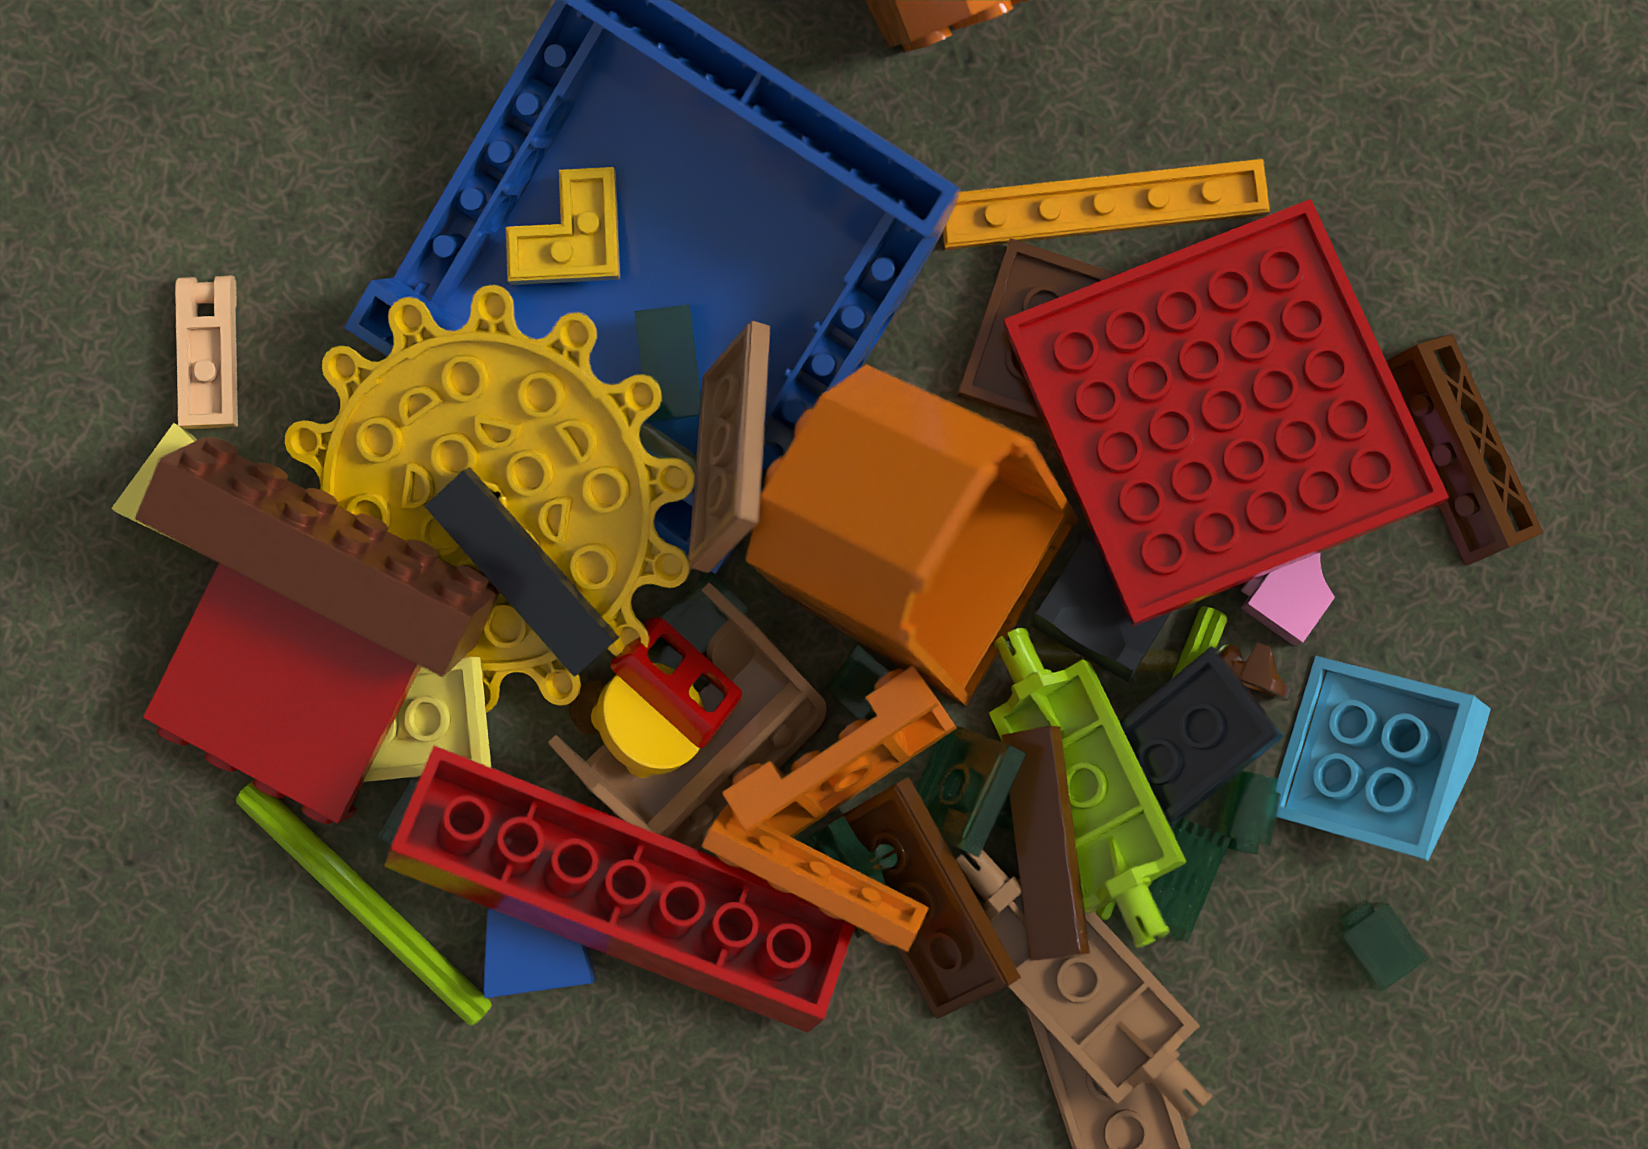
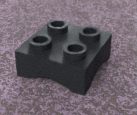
M1089 527L1064 571L1036 612L1032 627L1129 683L1171 612L1132 627Z

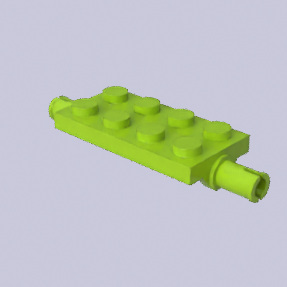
M1026 628L1012 630L1007 633L1010 641H1006L1005 637L1001 636L995 641L994 645L999 650L1014 682V685L1011 687L1013 694L1006 703L990 711V717L1001 740L1004 734L1046 726H1060L1085 914H1090L1111 902H1117L1132 934L1135 946L1142 947L1155 942L1154 936L1158 935L1159 938H1162L1169 934L1170 930L1165 925L1148 887L1151 885V881L1187 862L1091 662L1081 660L1065 670L1054 673L1051 670H1044L1029 638L1028 630Z

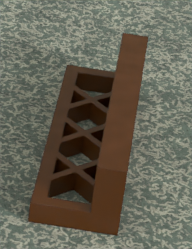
M1453 334L1417 344L1386 360L1449 496L1445 503L1438 506L1465 566L1543 534L1542 528ZM1436 352H1439L1448 375L1442 371L1435 355ZM1461 407L1466 411L1471 422L1470 425L1466 423L1460 410ZM1484 457L1488 460L1493 470V475L1488 472L1483 461ZM1507 508L1511 510L1520 531H1515L1506 511Z

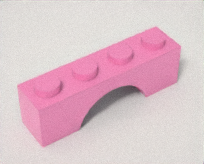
M1320 553L1245 582L1241 591L1249 597L1241 606V609L1293 646L1303 643L1335 598L1324 579L1320 563Z

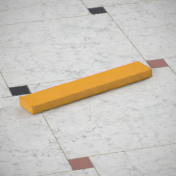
M1263 159L960 192L953 211L943 229L944 249L952 250L1007 244L1010 238L1025 242L1268 215L1270 208Z

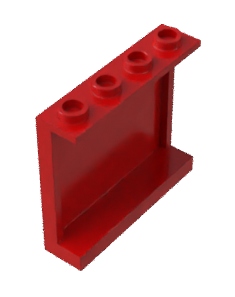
M219 563L143 718L159 726L157 733L166 740L183 746L190 743L207 752L205 759L212 765L230 772H235L238 769L255 778L253 785L260 791L276 798H283L286 795L303 805L301 811L309 818L323 824L330 825L332 822L338 824L355 815L357 808L352 806V803L421 666Z

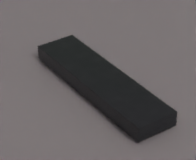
M471 467L464 469L425 505V508L574 677L620 638Z

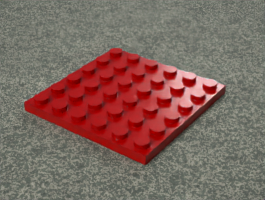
M1311 199L1003 319L1005 332L1132 627L1441 505L1449 498Z

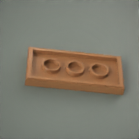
M753 320L744 327L711 365L702 379L689 564L690 568L707 573L758 523L770 326Z
M1026 1007L1072 1149H1191L1179 1111L1152 1082L1146 1085L1142 1081L1118 1104H1115Z

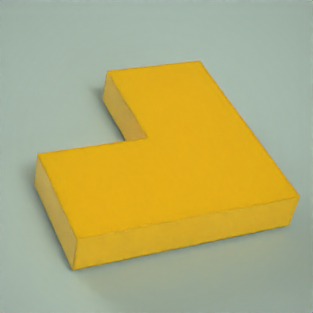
M614 167L559 170L561 224L506 227L507 277L509 284L523 285L620 280L617 189Z

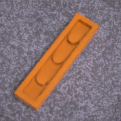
M727 804L711 826L702 845L703 848L715 853L724 863L734 867H742L766 879L773 888L781 892L793 893L817 905L829 917L844 919L869 932L878 942L885 945H895L908 952L929 907L764 823H761L749 832L745 831L731 806Z

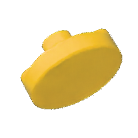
M654 663L665 674H672L674 669L666 665ZM615 675L605 685L599 696L598 703L592 709V724L600 732L606 747L636 777L647 778L651 775L672 772L693 758L700 749L618 675ZM692 685L689 689V695L704 709L702 700Z

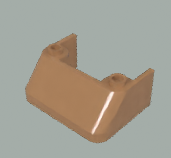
M708 583L701 591L729 620L710 639L706 656L742 690V698L705 747L700 748L693 758L672 772L639 778L632 775L627 767L613 756L605 744L585 762L557 735L548 742L586 786L624 821L696 850L703 845L711 826L726 804L729 805L722 792L734 785L732 782L733 778L745 768L757 763L763 766L770 761L779 769L819 729L827 711L826 703L818 692L769 639L711 583ZM711 682L699 693L705 711L713 712L724 697V694Z

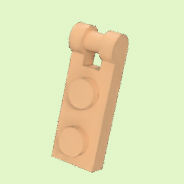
M216 276L214 282H197L196 277L177 278L175 292L178 426L183 429L238 427L235 277ZM214 303V316L198 317L197 309L199 304Z

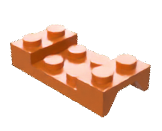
M914 665L905 671L903 669H896L889 672L875 684V691L866 696V699L877 714L876 717L870 721L868 719H860L850 724L840 733V741L822 753L819 750H815L802 756L792 765L791 770L793 772L789 775L783 774L770 761L763 766L760 763L751 765L739 772L732 780L734 785L722 793L745 831L749 832L761 823H764L793 838L957 729L934 692Z

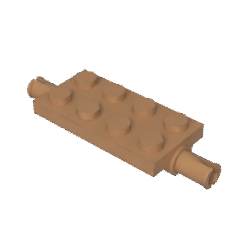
M977 841L973 843L965 853L980 870L977 871L962 854L956 859V862L969 885L985 901L982 906L985 910L984 912L1021 976L1020 979L1007 987L1115 1104H1118L1142 1081L1146 1085L1152 1082L1182 1114V1118L1185 1121L1190 1119L1199 1110L1184 1095L1183 1091L1185 1090L1199 1106H1204L1213 1095L1209 1091L1207 1092L1179 1062L1177 1057L1180 1053L1176 1049L1200 1025L1095 912L1085 914L1090 954L1031 961L1021 880H1018L1015 876L1010 879L985 853Z

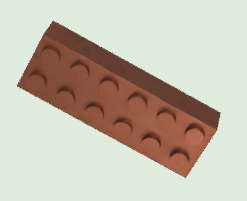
M202 437L159 459L135 520L441 677H444L475 648L500 594L494 585L488 583L489 579L483 572L466 565L456 567L438 557L439 553L435 548L422 541L414 539L405 541L388 532V526L378 518L367 514L355 515L337 506L338 500L329 493L315 488L304 489L288 481V475L280 468L262 462L255 464L237 455L238 449L225 440L215 437Z

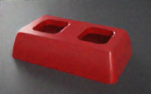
M651 617L646 619L642 624L649 636L647 648L641 643V638L638 637L627 644L623 651L611 660L610 667L612 671L696 747L703 748L740 703L742 690L664 618ZM659 637H662L683 656L682 661L672 674L663 673L647 656L648 650ZM701 674L724 694L723 699L713 712L705 711L689 695L690 687Z

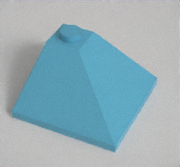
M1315 656L1267 814L1428 861L1475 763L1491 708L1474 695ZM1325 671H1327L1326 676H1325V680H1324V683H1323V686H1322V690H1321V693H1320V696H1319V699H1318V703H1317V706H1316V709H1315V713H1314V716H1313V719H1312V722H1311V726H1310V729H1309V732H1308V736H1307V739H1306V742H1305V746H1304V749H1303V752H1302V755H1301V759H1300V762H1299V765H1298V769H1297V772H1296V775H1295V778H1294V782H1293V785H1292V788H1291V792H1290V795H1289V798H1288V802H1287V805H1286V808H1285L1284 806H1285V803H1286V800H1287V796H1288V793H1289V790H1290V786H1291V783H1292V780H1293V777H1294V773H1295V770H1296V767H1297V763H1298V760H1299V757H1300V754H1301V750H1302V747H1303V744H1304V740H1305V737H1306V734H1307V731H1308V727H1309V724H1310V721H1311V717H1312V714H1313V711H1314V707H1315V704H1316V701H1317V698H1318V694H1319V691H1320V688H1321V684H1322V681H1323V678H1324V675H1325Z

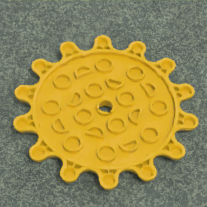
M487 285L477 290L473 296L468 322L459 330L448 331L441 328L434 321L423 302L417 298L406 297L393 303L389 310L388 320L394 337V346L386 359L370 361L347 346L334 347L326 352L322 360V371L324 377L336 389L340 397L341 407L339 414L332 422L327 424H319L307 420L293 423L285 434V446L288 453L294 459L308 464L316 471L320 480V490L335 497L338 500L337 506L355 515L367 514L378 518L388 526V532L405 541L414 539L432 546L438 551L439 558L456 567L466 565L481 571L425 508V505L464 469L471 467L489 489L500 493V502L620 637L607 649L615 656H618L627 644L638 637L641 638V643L647 648L649 643L648 632L635 616L631 608V599L635 590L644 584H655L673 588L679 586L687 579L690 573L688 556L682 549L660 538L655 529L654 518L656 511L661 505L684 499L692 492L695 485V475L687 462L679 458L661 459L653 457L645 451L640 442L639 432L641 425L646 418L659 408L662 400L660 387L653 378L647 375L636 374L621 383L611 385L601 382L592 373L589 358L597 334L596 327L589 317L579 312L568 313L558 320L553 330L546 337L540 339L529 338L517 327L514 318L513 299L509 292L497 285ZM500 593L475 648L464 657H480L486 713L491 711L498 702L500 684L503 678L513 672H521L531 676L537 683L544 698L551 704L561 706L571 703L580 693L581 683L579 674L574 677Z

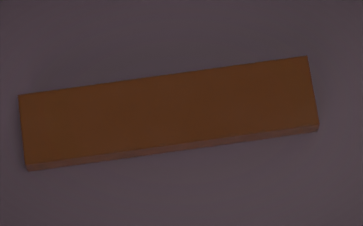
M1046 726L1002 735L1031 961L1090 954L1060 726Z

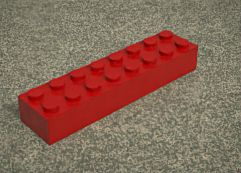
M435 745L429 755L384 866L806 1033H809L825 1018L855 928L854 924L844 919L829 917L817 905L793 893H785L773 888L766 879L742 867L728 865L719 858Z

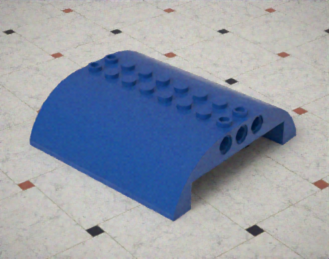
M555 0L394 278L371 280L344 328L388 357L394 346V337L388 320L389 310L393 303L401 298H417L426 305L434 321L441 328L448 331H456L468 322L471 314L472 299L477 290L487 285H497L509 292L513 299L514 318L517 327L529 338L540 339L546 337L553 330L558 320L568 313L579 312L593 321L596 327L597 338L590 353L589 364L592 373L598 380L613 385L621 383L631 376L640 374L653 378L660 387L662 397L660 406L652 415L645 419L640 427V442L645 451L651 456L661 459L679 458L690 465L695 475L703 375L748 323L753 320L770 326L760 483L761 495L765 489L764 479L767 471L778 458H784L795 440L794 431L803 413L809 408L814 409L824 393L860 369L867 360L929 258L953 211L961 188L671 0ZM614 167L617 189L620 280L510 285L507 277L506 227L561 224L559 170ZM694 487L692 492L684 499L661 505L656 511L654 518L655 529L660 538L682 549L688 557ZM753 528L710 570L712 573L716 574L721 570Z

